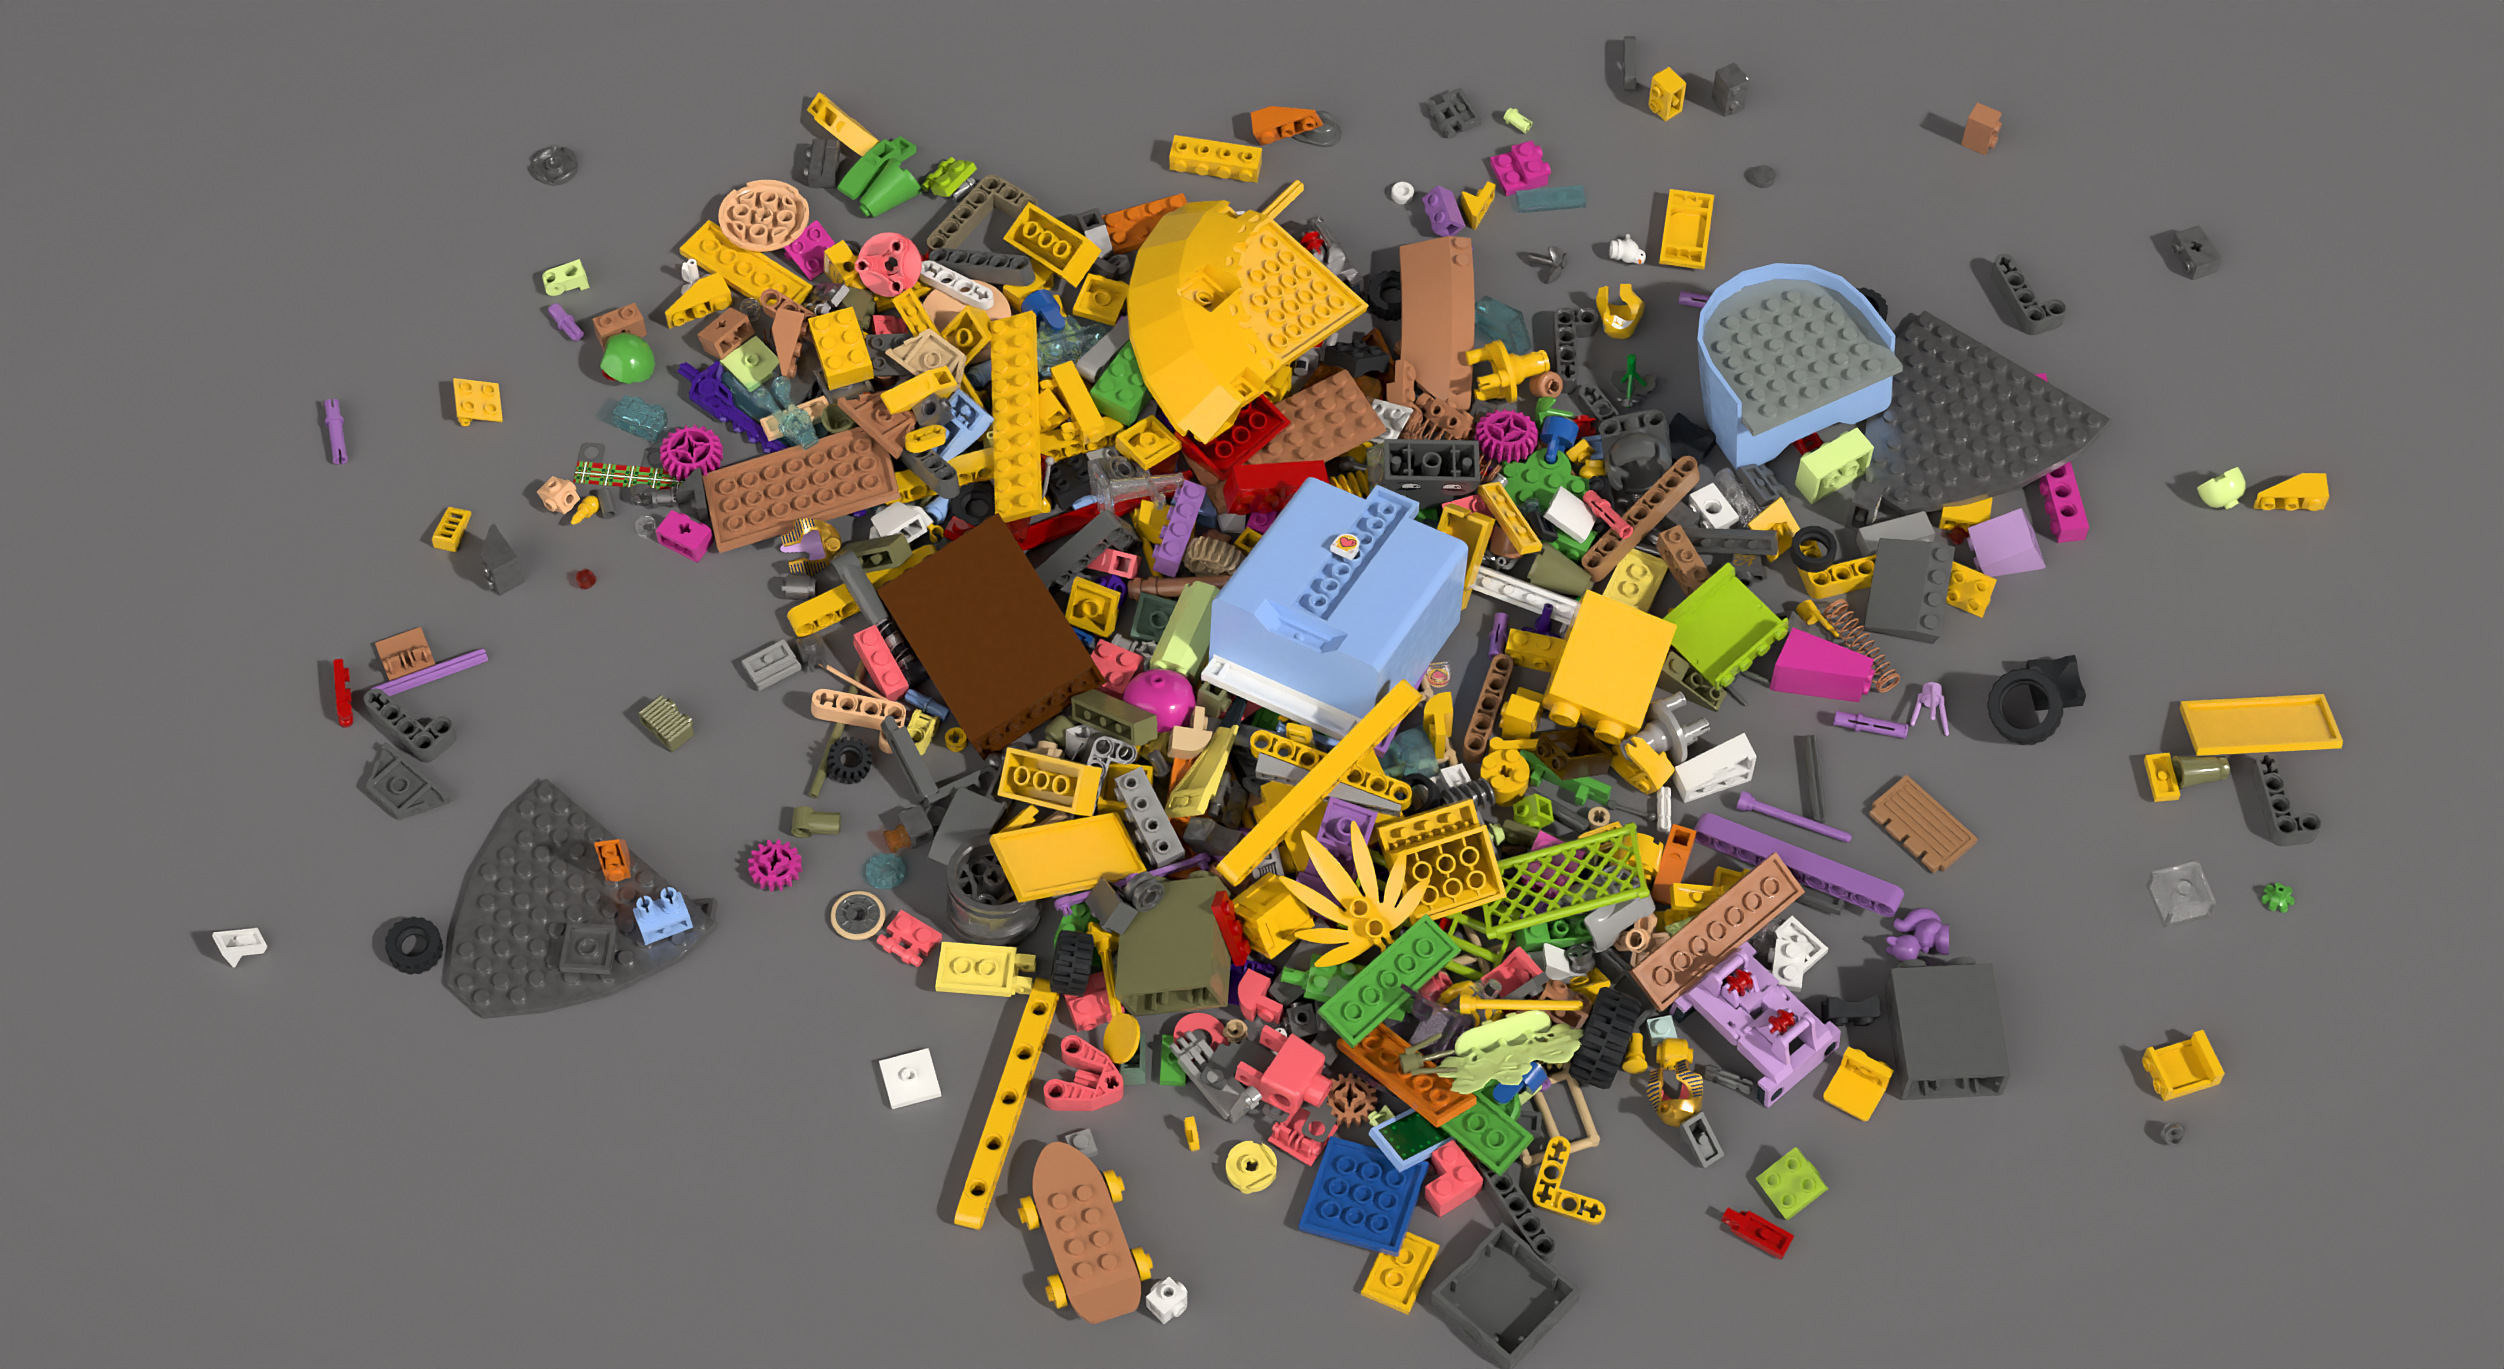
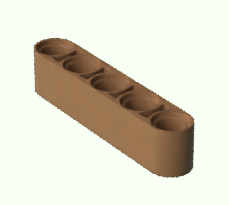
M1498 654L1491 662L1464 739L1463 758L1468 763L1476 764L1481 762L1489 745L1512 679L1513 660L1507 654ZM1485 707H1490V708H1492V709H1491V710H1486V709H1484V708H1485ZM1478 727H1483V728H1485V729H1484V730H1479V729H1477V728H1478ZM1471 747H1476V748H1478V749H1477V750H1472V749H1470V748H1471Z

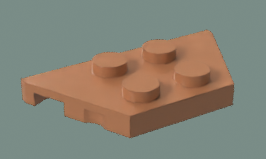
M886 391L876 392L875 394H861L859 399L847 401L845 397L839 398L838 406L893 457L899 458L905 448L906 434L914 431L918 425L916 416L910 410L891 415L880 397Z

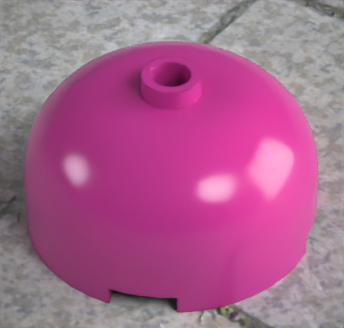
M1151 669L1138 674L1129 682L1123 695L1124 702L1156 715L1158 723L1157 733L1171 732L1174 725L1188 727L1192 711L1196 706L1195 692L1190 682L1180 673L1169 669Z

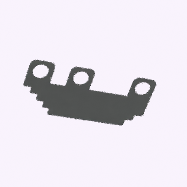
M1243 1039L1240 1044L1231 1042L1230 1046L1219 1044L1202 1072L1200 1080L1216 1090H1222L1233 1073L1236 1074L1237 1066L1241 1061L1264 1074L1276 1055L1246 1039ZM1212 1069L1220 1070L1224 1075L1222 1082L1218 1084L1211 1083L1207 1078L1208 1072ZM1328 1097L1325 1098L1319 1108L1306 1101L1301 1105V1108L1311 1112L1301 1131L1305 1136L1317 1142H1324L1337 1121V1117L1331 1115L1333 1108L1326 1104ZM1265 1103L1262 1109L1266 1116L1278 1122L1286 1121L1290 1115L1286 1112L1280 1116L1272 1114L1270 1104ZM1313 1121H1320L1325 1126V1132L1322 1135L1315 1136L1310 1133L1309 1124Z

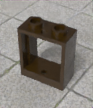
M1585 727L1540 733L1534 755L1561 780L1607 774L1614 755L1609 748ZM1575 752L1578 756L1569 757L1566 753Z

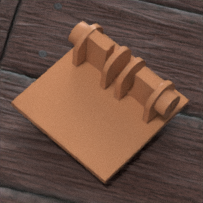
M421 627L375 643L389 681L435 665Z

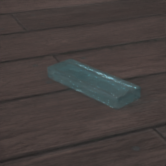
M1583 185L1516 191L1519 213L1586 207Z

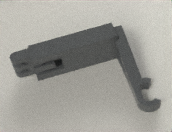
M891 715L886 716L881 723V728L887 738L886 740L919 804L923 802L926 808L956 794L959 787L966 789L973 785L979 790L981 783L978 781V777L989 773L993 780L997 773L995 768L988 766L938 789L906 726L899 728Z

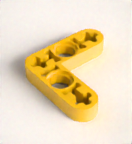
M1562 1136L1553 1137L1547 1145L1534 1187L1532 1198L1534 1205L1541 1210L1589 1225L1600 1224L1604 1220L1606 1212L1602 1202L1560 1189L1571 1146L1566 1138ZM1558 1143H1562L1563 1149L1566 1152L1561 1151L1558 1162L1554 1161L1555 1149L1552 1146L1556 1147ZM1552 1166L1558 1169L1559 1175L1556 1179L1546 1178L1544 1171L1547 1167ZM1545 1184L1550 1185L1548 1197L1551 1200L1541 1203L1540 1197L1537 1195L1543 1194ZM1564 1199H1573L1576 1202V1208L1573 1211L1564 1210L1561 1205ZM1581 1202L1585 1203L1584 1208L1592 1210L1593 1206L1598 1207V1212L1601 1215L1590 1218V1213L1582 1210V1215H1578Z

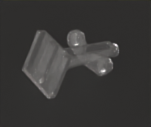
M1097 459L1087 461L1091 497L1093 501L1097 500L1100 513L1106 510L1115 513V503L1149 495L1155 508L1162 510L1166 506V499L1163 493L1175 491L1177 487L1181 488L1185 481L1182 472L1150 476L1149 470L1145 471L1141 466H1136L1138 477L1108 479Z

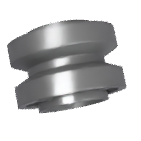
M1114 456L1101 469L1100 478L1107 489L1121 494L1126 492L1137 480L1138 472L1135 465L1129 459L1123 456Z
M1145 871L1135 875L1128 882L1124 895L1138 911L1147 912L1161 902L1165 888L1150 872Z

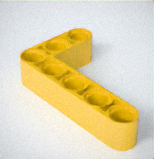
M1808 540L1800 544V550L1806 556L1811 558L1823 557L1816 541ZM1876 555L1831 565L1825 571L1817 573L1806 572L1798 567L1797 569L1809 596L1814 599H1823L1871 587Z

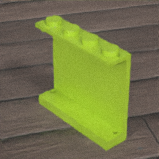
M1729 562L1663 618V620L1677 625L1670 645L1717 691L1723 686H1729L1737 673L1746 671L1752 665V660L1758 655L1763 656L1775 640L1780 641L1788 632V619L1785 618L1781 621L1735 576V568Z

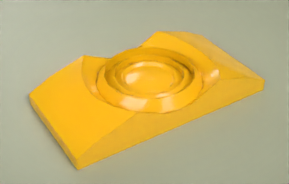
M1670 189L1659 264L1704 270L1714 195Z

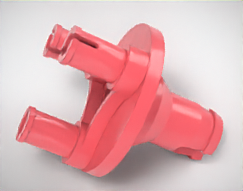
M885 232L870 238L861 248L858 260L855 262V269L859 272L860 278L866 287L872 292L886 297L898 296L908 288H912L918 281L922 269V260L916 245L904 235L894 232ZM891 257L897 260L898 266L891 267Z

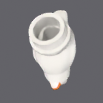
M1626 234L1624 240H1611L1610 258L1615 260L1622 259L1626 263L1639 265L1644 263L1646 259L1645 252L1639 249L1637 244L1630 239V234Z

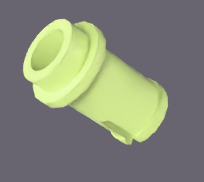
M1509 108L1503 118L1506 120V124H1512L1524 134L1530 130L1533 124L1532 121L1518 113L1516 108Z

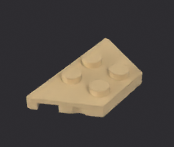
M930 328L921 332L917 337H911L904 341V344L893 350L890 348L885 352L914 376H918L928 370L947 366L958 384L948 397V400L958 388L960 389L967 356Z

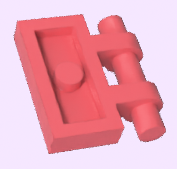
M900 910L887 927V933L891 934L892 937L888 938L881 934L877 939V943L883 946V950L886 952H893L900 956L906 964H913L919 967L923 962V959L917 956L919 952L928 957L942 940V934L905 911ZM902 941L909 945L910 948L906 949L899 944Z

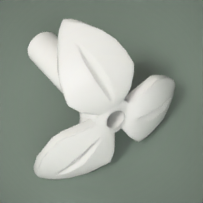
M689 259L687 263L684 262L682 265L681 273L683 280L690 283L683 285L681 294L683 295L699 279L712 275L706 274L700 278L695 259Z

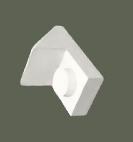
M258 928L214 932L212 935L221 954L232 967H236L242 956L262 954L267 949V945Z
M1543 943L1542 951L1526 952L1535 964L1546 973L1548 978L1570 976L1566 950Z

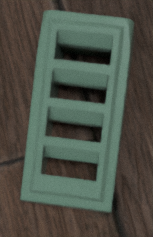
M1140 1033V1046H1138L1135 1054L1140 1055H1134L1128 1062L1119 1064V1073L1123 1078L1124 1085H1143L1146 1083L1145 1033Z

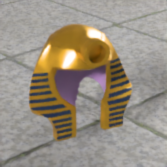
M796 519L793 521V529L789 533L781 535L783 545L780 550L785 553H809V560L804 557L788 561L791 573L802 572L806 573L807 576L813 577L830 564V560L834 559L833 556L840 551L842 542L839 532L831 524L816 519Z

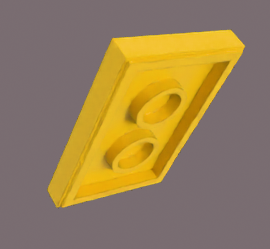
M1407 1232L1398 1257L1379 1252L1361 1290V1295L1409 1315L1440 1249V1245Z

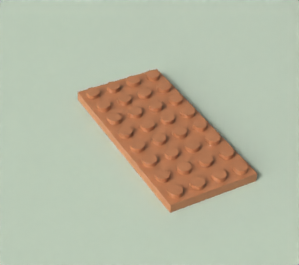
M1345 369L1274 404L1291 424L1244 465L1324 460L1325 463L1385 433L1386 429L1350 373ZM1181 451L1183 458L1199 484L1207 487L1206 493L1218 515L1226 512L1227 508L1223 495V487L1226 480L1222 482Z
M861 426L709 472L706 476L702 474L716 544L720 553L788 533L793 529V521L796 519L807 518L824 522L901 498L890 453Z

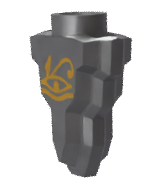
M1729 553L1727 554L1726 562L1721 564L1722 568L1729 562L1735 568V576L1747 588L1751 587L1753 583L1767 579L1766 566L1761 564V557L1757 554Z

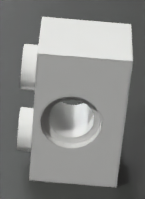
M1714 483L1689 495L1687 506L1700 515L1699 523L1701 528L1737 529L1739 516Z

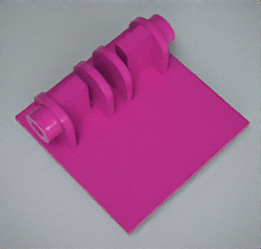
M816 220L805 228L798 239L784 247L786 250L784 255L789 261L793 259L809 281H811L824 271V251L836 243Z

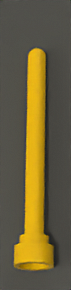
M1460 994V1014H1471V1012H1476L1477 1009L1580 1011L1584 1006L1583 1002L1579 1000L1477 999L1476 996L1471 994Z

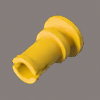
M1632 1033V1039L1631 1037L1629 1039L1622 1068L1628 1073L1639 1074L1647 1070L1648 1064L1643 1053V1036L1640 1033Z

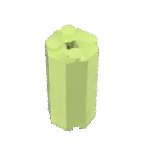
M1200 581L1193 582L1192 586H1190V583L1185 584L1149 662L1150 669L1173 670L1183 675L1192 687L1196 686L1209 658L1212 601L1220 592V589Z

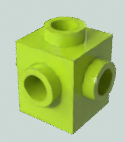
M1536 793L1526 796L1521 801L1513 804L1514 821L1540 830L1554 822L1551 800Z

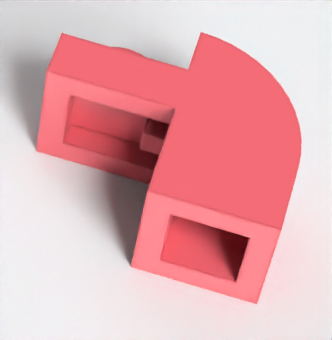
M1249 968L1238 986L1239 1006L1242 1014L1251 1022H1253L1256 1015H1259L1266 1022L1280 1024L1282 1017H1284L1283 1005L1267 998L1269 996L1268 990L1271 987V979Z

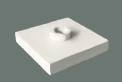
M928 1048L879 1061L892 1109L941 1097V1091Z

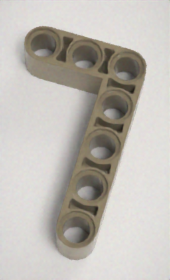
M993 174L987 175L927 238V251L931 253L935 249L939 250L938 248L956 249L994 208L1016 220L1028 202L1037 207L1038 202L1036 198L1001 177Z

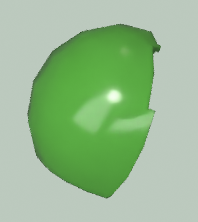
M626 332L613 334L608 338L605 346L606 350L600 363L601 369L610 377L627 384L650 379L654 372L655 359L653 350L644 339L636 334Z

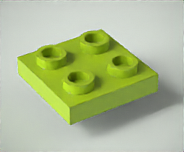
M1797 1147L1793 1148L1756 1177V1180L1786 1220L1791 1219L1829 1189L1821 1179V1175Z

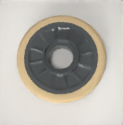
M852 891L844 894L835 902L831 910V923L834 929L841 936L851 940H863L873 936L881 929L885 920L883 903L878 897L866 891ZM855 911L865 913L864 918L861 920H854L851 915Z

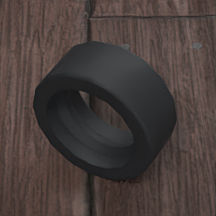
M1820 526L1803 527L1795 533L1792 539L1790 556L1793 563L1799 569L1813 573L1825 571L1832 565L1835 559L1837 542L1834 535ZM1808 540L1820 542L1827 548V554L1820 558H1811L1801 552L1800 544Z
M1410 773L1399 780L1405 782L1411 788L1416 785H1424L1428 789V798L1425 804L1415 811L1403 810L1404 817L1440 806L1441 794L1439 788L1427 776L1420 773ZM1400 792L1394 796L1397 800H1404L1406 794Z

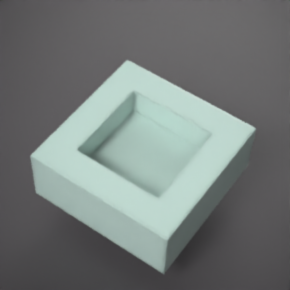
M1671 1015L1646 1020V1027L1652 1046L1662 1043V1040L1666 1037L1677 1038Z

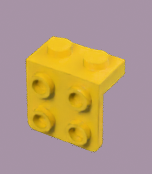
M1848 1046L1840 1067L1824 1092L1823 1099L1862 1121H1868L1889 1086L1894 1070L1890 1069L1886 1063L1875 1061L1863 1051Z

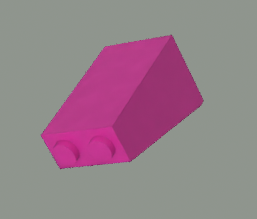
M1793 627L1775 664L1770 690L1860 702L1863 694L1868 695L1872 685L1871 681L1876 671L1872 669L1874 659Z

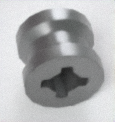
M1581 943L1570 946L1568 949V957L1572 960L1570 967L1574 973H1587L1595 967V960L1591 956L1593 953L1591 945Z

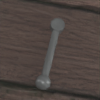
M1615 800L1608 801L1607 808L1611 811L1618 809L1647 818L1650 822H1654L1657 819L1655 813L1651 812L1648 814L1618 805Z

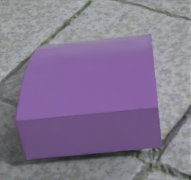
M1330 796L1316 840L1331 853L1355 883L1357 871L1351 844V822H1356L1367 845L1378 813ZM1309 857L1304 873L1321 878Z

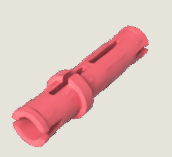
M1589 490L1584 494L1583 502L1592 508L1595 516L1602 518L1621 538L1626 539L1632 535L1633 527L1611 508L1610 503L1606 499H1601L1593 490Z

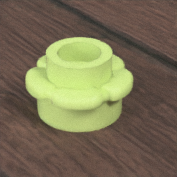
M1489 823V829H1487L1493 843L1499 846V843L1506 841L1503 829L1499 823L1494 825Z

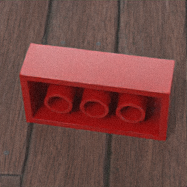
M1324 460L1233 465L1223 487L1228 514L1245 515L1256 512L1266 514L1271 511H1282L1308 477H1313L1329 484Z

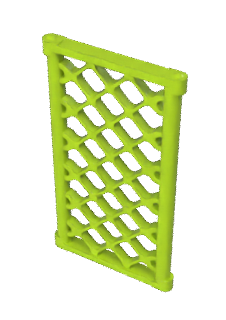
M1634 822L1627 823L1624 827L1497 861L1502 882L1508 884L1505 888L1506 895L1511 888H1517L1521 890V893L1514 900L1505 897L1496 900L1491 906H1489V903L1483 904L1486 936L1488 939L1491 940L1498 938V935L1638 897L1640 899L1650 897L1637 839L1636 824ZM1625 836H1631L1632 847L1622 844ZM1611 841L1614 844L1609 853L1605 854L1598 851L1600 843ZM1587 847L1590 851L1584 860L1574 857L1578 849ZM1619 848L1628 851L1622 860L1612 857ZM1563 854L1566 858L1559 867L1550 864L1552 856ZM1594 855L1604 858L1597 867L1588 864ZM1632 855L1635 856L1636 867L1626 864ZM1539 860L1542 864L1536 873L1526 870L1530 862ZM1571 861L1580 864L1574 873L1564 871ZM1610 861L1618 864L1616 869L1610 874L1602 871L1604 866ZM1515 867L1518 871L1511 880L1502 877L1504 869ZM1546 868L1556 871L1549 880L1540 877ZM1584 868L1594 871L1588 880L1578 877ZM1623 868L1632 871L1626 880L1616 877ZM1525 874L1531 877L1526 886L1516 884L1521 875ZM1559 875H1565L1570 878L1562 887L1554 884ZM1598 875L1608 878L1601 887L1592 884ZM1638 875L1640 887L1633 888L1630 883ZM1536 881L1546 884L1539 893L1530 891V888ZM1575 881L1583 884V887L1576 894L1568 891V888ZM1612 882L1622 885L1618 893L1609 895L1606 891ZM1550 888L1560 891L1553 900L1543 897ZM1588 888L1598 891L1595 896L1596 899L1585 901L1581 896ZM1527 894L1535 897L1528 907L1519 904ZM1563 895L1573 898L1570 906L1561 908L1557 904ZM1502 901L1511 904L1505 913L1495 910ZM1540 901L1549 904L1547 912L1536 914L1533 911ZM1515 908L1525 911L1522 919L1512 921L1509 917ZM1492 914L1501 917L1499 925L1493 926Z

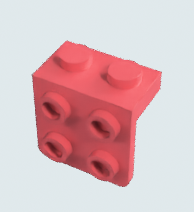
M1519 946L1513 950L1502 964L1483 976L1478 983L1483 990L1489 983L1496 990L1490 998L1502 999L1543 971ZM1537 995L1528 1000H1536ZM1502 1010V1012L1507 1015L1516 1013L1517 1010Z

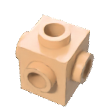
M554 476L537 491L546 508L552 512L556 511L566 514L580 500L575 491L576 487L571 481Z

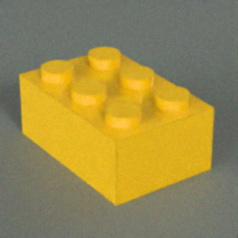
M853 306L808 319L810 334L829 390L874 378L872 362Z

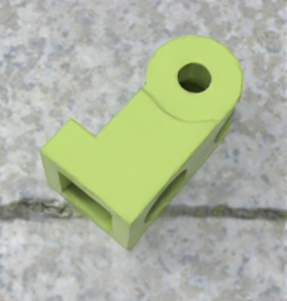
M580 259L547 270L542 275L546 293L551 296L560 295L564 291L578 287L581 290L590 288Z

